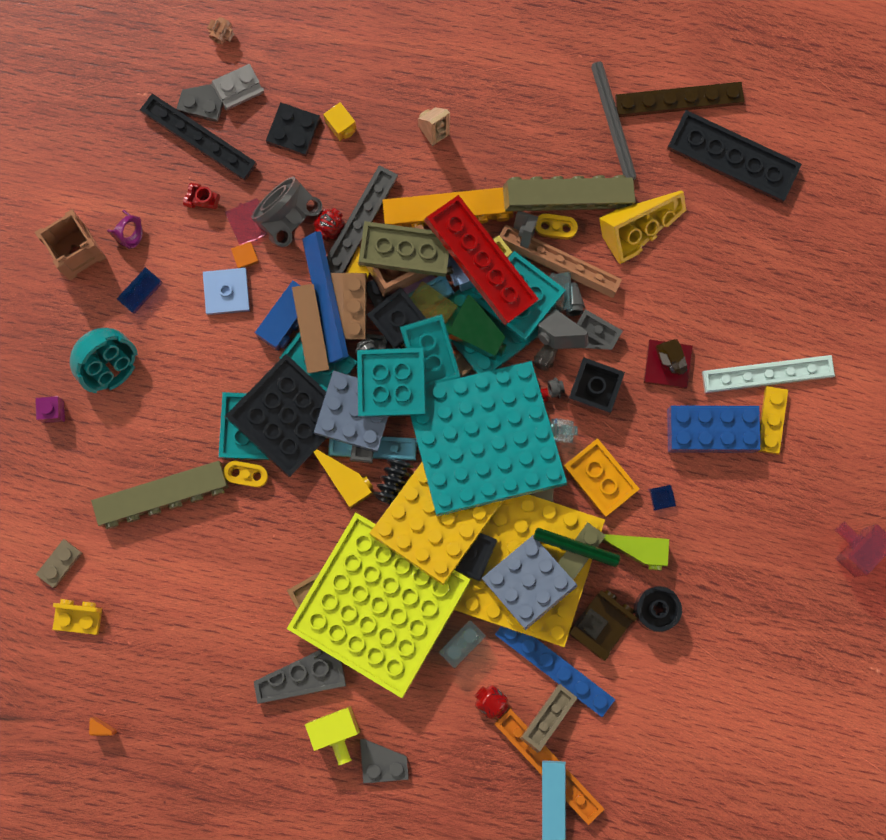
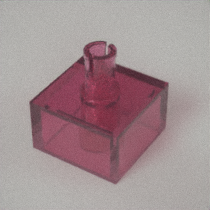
M845 521L839 525V528L835 529V532L849 544L835 559L854 577L868 575L886 556V532L878 524L865 527L859 534Z

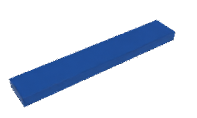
M314 232L303 238L302 241L311 282L314 284L329 363H336L349 357L322 233Z

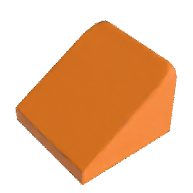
M90 718V736H112L117 733L116 729L99 718Z

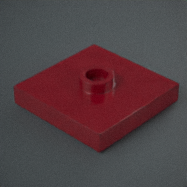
M650 339L648 342L643 383L687 389L693 345L680 344L688 370L686 373L678 375L671 373L669 368L663 365L662 361L658 358L655 347L665 341Z

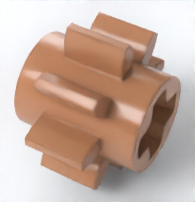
M221 17L218 20L216 19V21L211 20L207 27L210 33L209 38L218 44H223L226 41L230 42L235 34L233 29H231L233 25Z

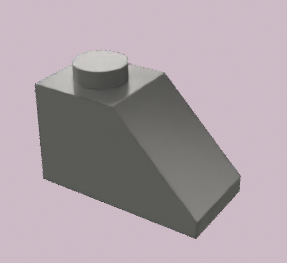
M556 309L538 324V338L543 344L549 345L553 349L585 348L588 346V332Z

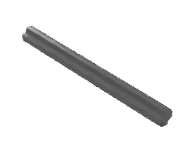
M601 61L592 64L591 69L623 175L626 178L633 177V180H635L636 172L603 63Z

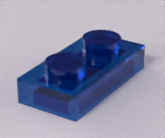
M145 267L118 296L117 300L131 313L135 314L163 282Z

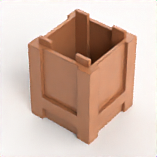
M73 209L66 212L64 217L48 227L35 231L38 239L47 247L54 258L53 263L57 269L69 280L77 277L76 274L97 261L100 263L106 259L89 229ZM73 247H81V249L71 254Z

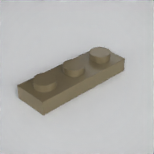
M561 684L557 685L520 739L537 753L540 752L577 697Z

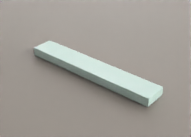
M832 355L702 371L705 393L835 377Z

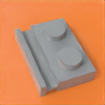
M250 64L223 75L211 83L219 99L224 104L225 110L264 93V89L259 84L260 82Z

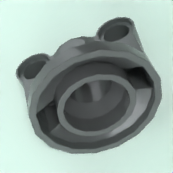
M293 176L276 186L258 204L251 218L268 234L269 240L273 244L285 247L292 241L291 232L303 222L307 215L317 216L321 212L322 202L317 197H313ZM312 200L314 208L308 211L306 205L308 201ZM279 231H283L284 239L278 242L276 235Z

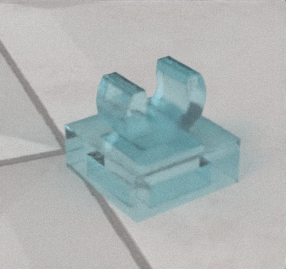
M558 418L551 420V429L555 442L573 443V436H576L578 433V426H574V421Z

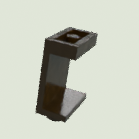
M601 590L597 593L569 631L570 636L603 661H606L610 651L631 623L637 619L633 615L635 611L626 604L621 606L616 602L617 597L608 590L605 592Z

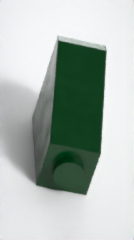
M468 295L448 332V336L450 339L496 361L498 355L502 357L507 345L504 344L505 336L474 298Z

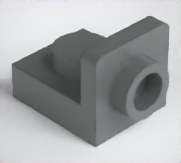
M518 211L513 228L519 230L518 236L522 237L520 246L528 248L535 233L538 216Z

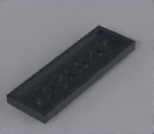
M685 110L667 147L669 151L781 203L785 201L802 165L791 158L688 110Z

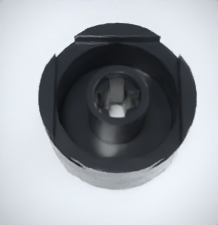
M656 586L648 588L638 595L634 604V615L637 617L636 621L643 628L653 632H663L673 628L679 622L682 615V605L674 591L666 587ZM659 603V608L662 609V613H658L656 615V611L653 610V606H657Z

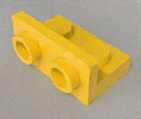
M61 599L60 603H53L55 615L52 630L99 634L102 608H96V603L82 602V606L74 605V600Z

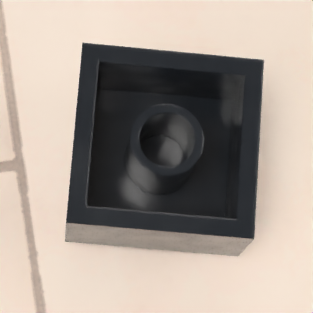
M583 357L567 402L608 417L612 411L625 372Z

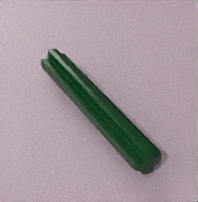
M536 528L534 540L613 567H617L620 562V555L541 528Z

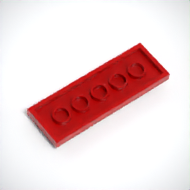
M459 195L424 219L504 325L508 324L539 300Z

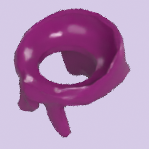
M123 210L122 212L127 216L116 225L114 230L108 229L107 232L120 245L132 249L142 239L141 219ZM129 222H134V233L130 237H124L123 230L125 225Z

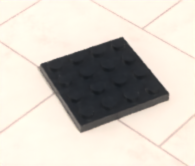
M285 354L225 415V418L286 476L290 477L326 439V437L314 434L326 391L295 361Z

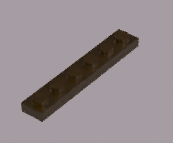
M742 82L616 94L615 103L618 116L627 117L743 105L744 95Z

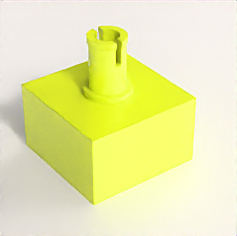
M351 706L305 724L314 751L329 745L333 748L338 766L352 761L345 741L347 738L357 735L360 730Z

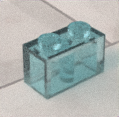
M469 620L439 653L455 668L486 635Z

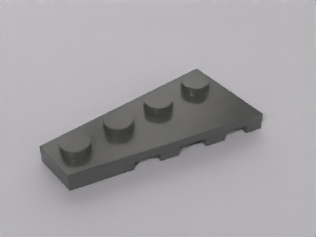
M318 650L254 681L257 704L346 686L342 662L322 650Z

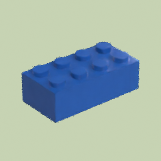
M670 406L667 409L668 453H755L761 450L759 406Z

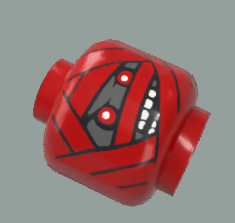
M332 208V210L323 209L313 222L314 232H321L322 238L326 241L328 239H336L345 226V222L342 219L343 214L335 208Z
M490 685L487 688L482 686L475 694L477 698L475 702L476 709L489 719L500 718L509 706L507 704V696L494 685Z

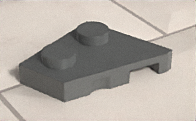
M586 309L577 322V325L588 332V346L585 347L587 349L612 350L623 332Z
M360 739L363 783L409 779L406 755L375 744L367 739Z

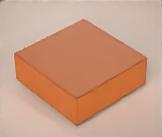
M251 241L231 248L238 268H246L259 263Z

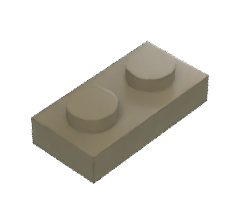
M63 539L36 575L52 588H56L81 556L82 552Z

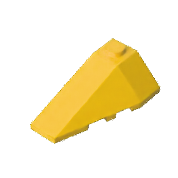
M677 191L620 208L599 218L602 237L618 263L621 264L637 256L643 251L642 247L649 240L654 241L657 238L656 234L662 228L669 227L686 211L684 192Z

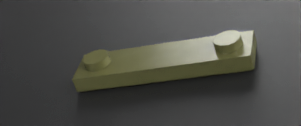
M587 522L575 540L598 547L606 535ZM566 551L558 564L574 580L589 558Z

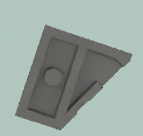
M212 84L183 89L176 109L183 114L218 123L224 104L219 99Z

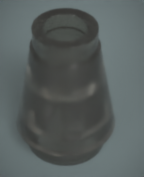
M544 344L533 357V365L542 371H548L554 365L558 349H553L551 346Z

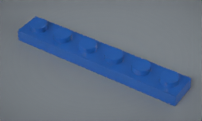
M502 626L495 633L498 638L555 682L569 690L577 699L599 716L603 717L615 701L612 696L538 639Z

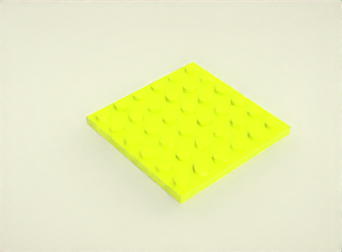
M355 512L287 629L400 698H403L471 579L454 570L445 584H440L371 537L369 533L376 524Z

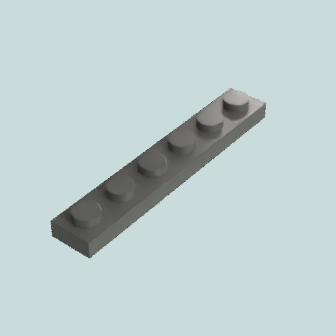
M380 165L378 166L327 256L330 273H344L357 248L361 244L364 221H374L383 205L382 200L387 198L398 179V175Z

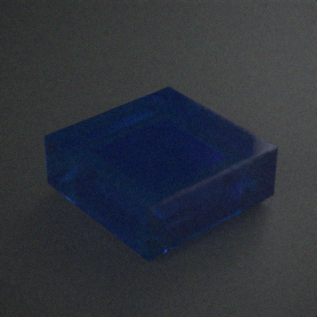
M671 485L649 489L653 511L676 506Z

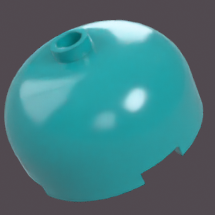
M97 328L84 334L73 346L69 360L70 369L79 384L89 392L97 393L98 390L107 388L113 390L125 382L134 371L135 367L133 364L135 356L138 355L137 349L122 332L113 328ZM108 362L115 368V370L121 371L116 377H114V374L106 366Z

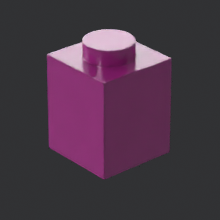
M58 396L35 398L36 420L42 423L65 422L63 399Z

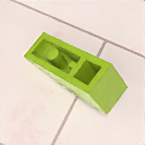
M604 534L606 535L602 540L604 543L641 565L648 566V570L661 571L662 567L668 566L669 539Z

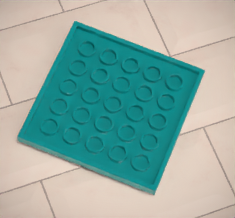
M532 361L425 386L426 415H413L410 417L436 517L567 485Z

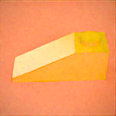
M314 451V454L350 509L373 495L370 491L373 486L367 477L362 478L359 473L321 451Z

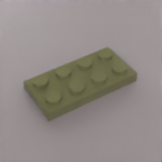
M364 221L358 265L446 277L449 252L432 230Z

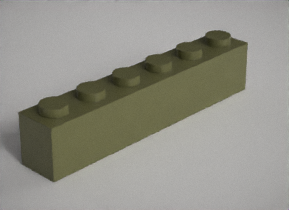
M597 175L592 178L574 176L571 179H564L563 176L543 179V177L536 176L522 180L521 177H512L503 185L505 212L620 209L635 203L633 177L626 178L625 175H616L613 178H605L603 175Z
M216 461L93 499L91 502L98 526L112 529L119 526L118 522L127 520V523L140 520V516L147 513L148 516L161 513L163 508L176 509L182 507L183 502L190 500L191 503L203 500V496L212 494V496L225 493L224 489H228L229 485L224 476L222 463Z

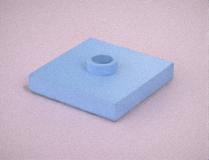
M246 268L203 272L207 315L250 311Z

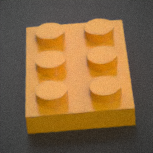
M598 438L563 466L604 517L608 516L639 490V487Z

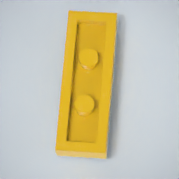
M765 387L760 419L761 450L758 452L780 454L788 396L787 389Z

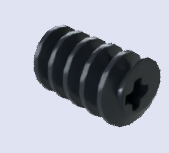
M398 459L387 460L391 468L385 467L383 470L388 476H380L384 484H377V488L381 492L373 493L379 501L388 505L393 502L397 493L402 490L400 485L407 483L404 476L411 477L407 468H415L413 465Z

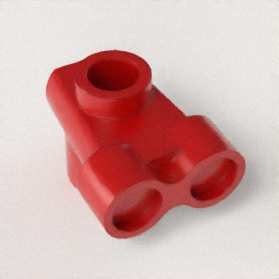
M191 182L183 199V206L216 209L220 195L212 192L206 186L202 187L200 184Z

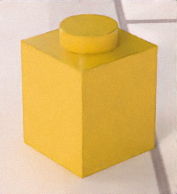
M341 102L323 114L326 124L339 141L343 138L347 139L355 133L357 129L356 122Z

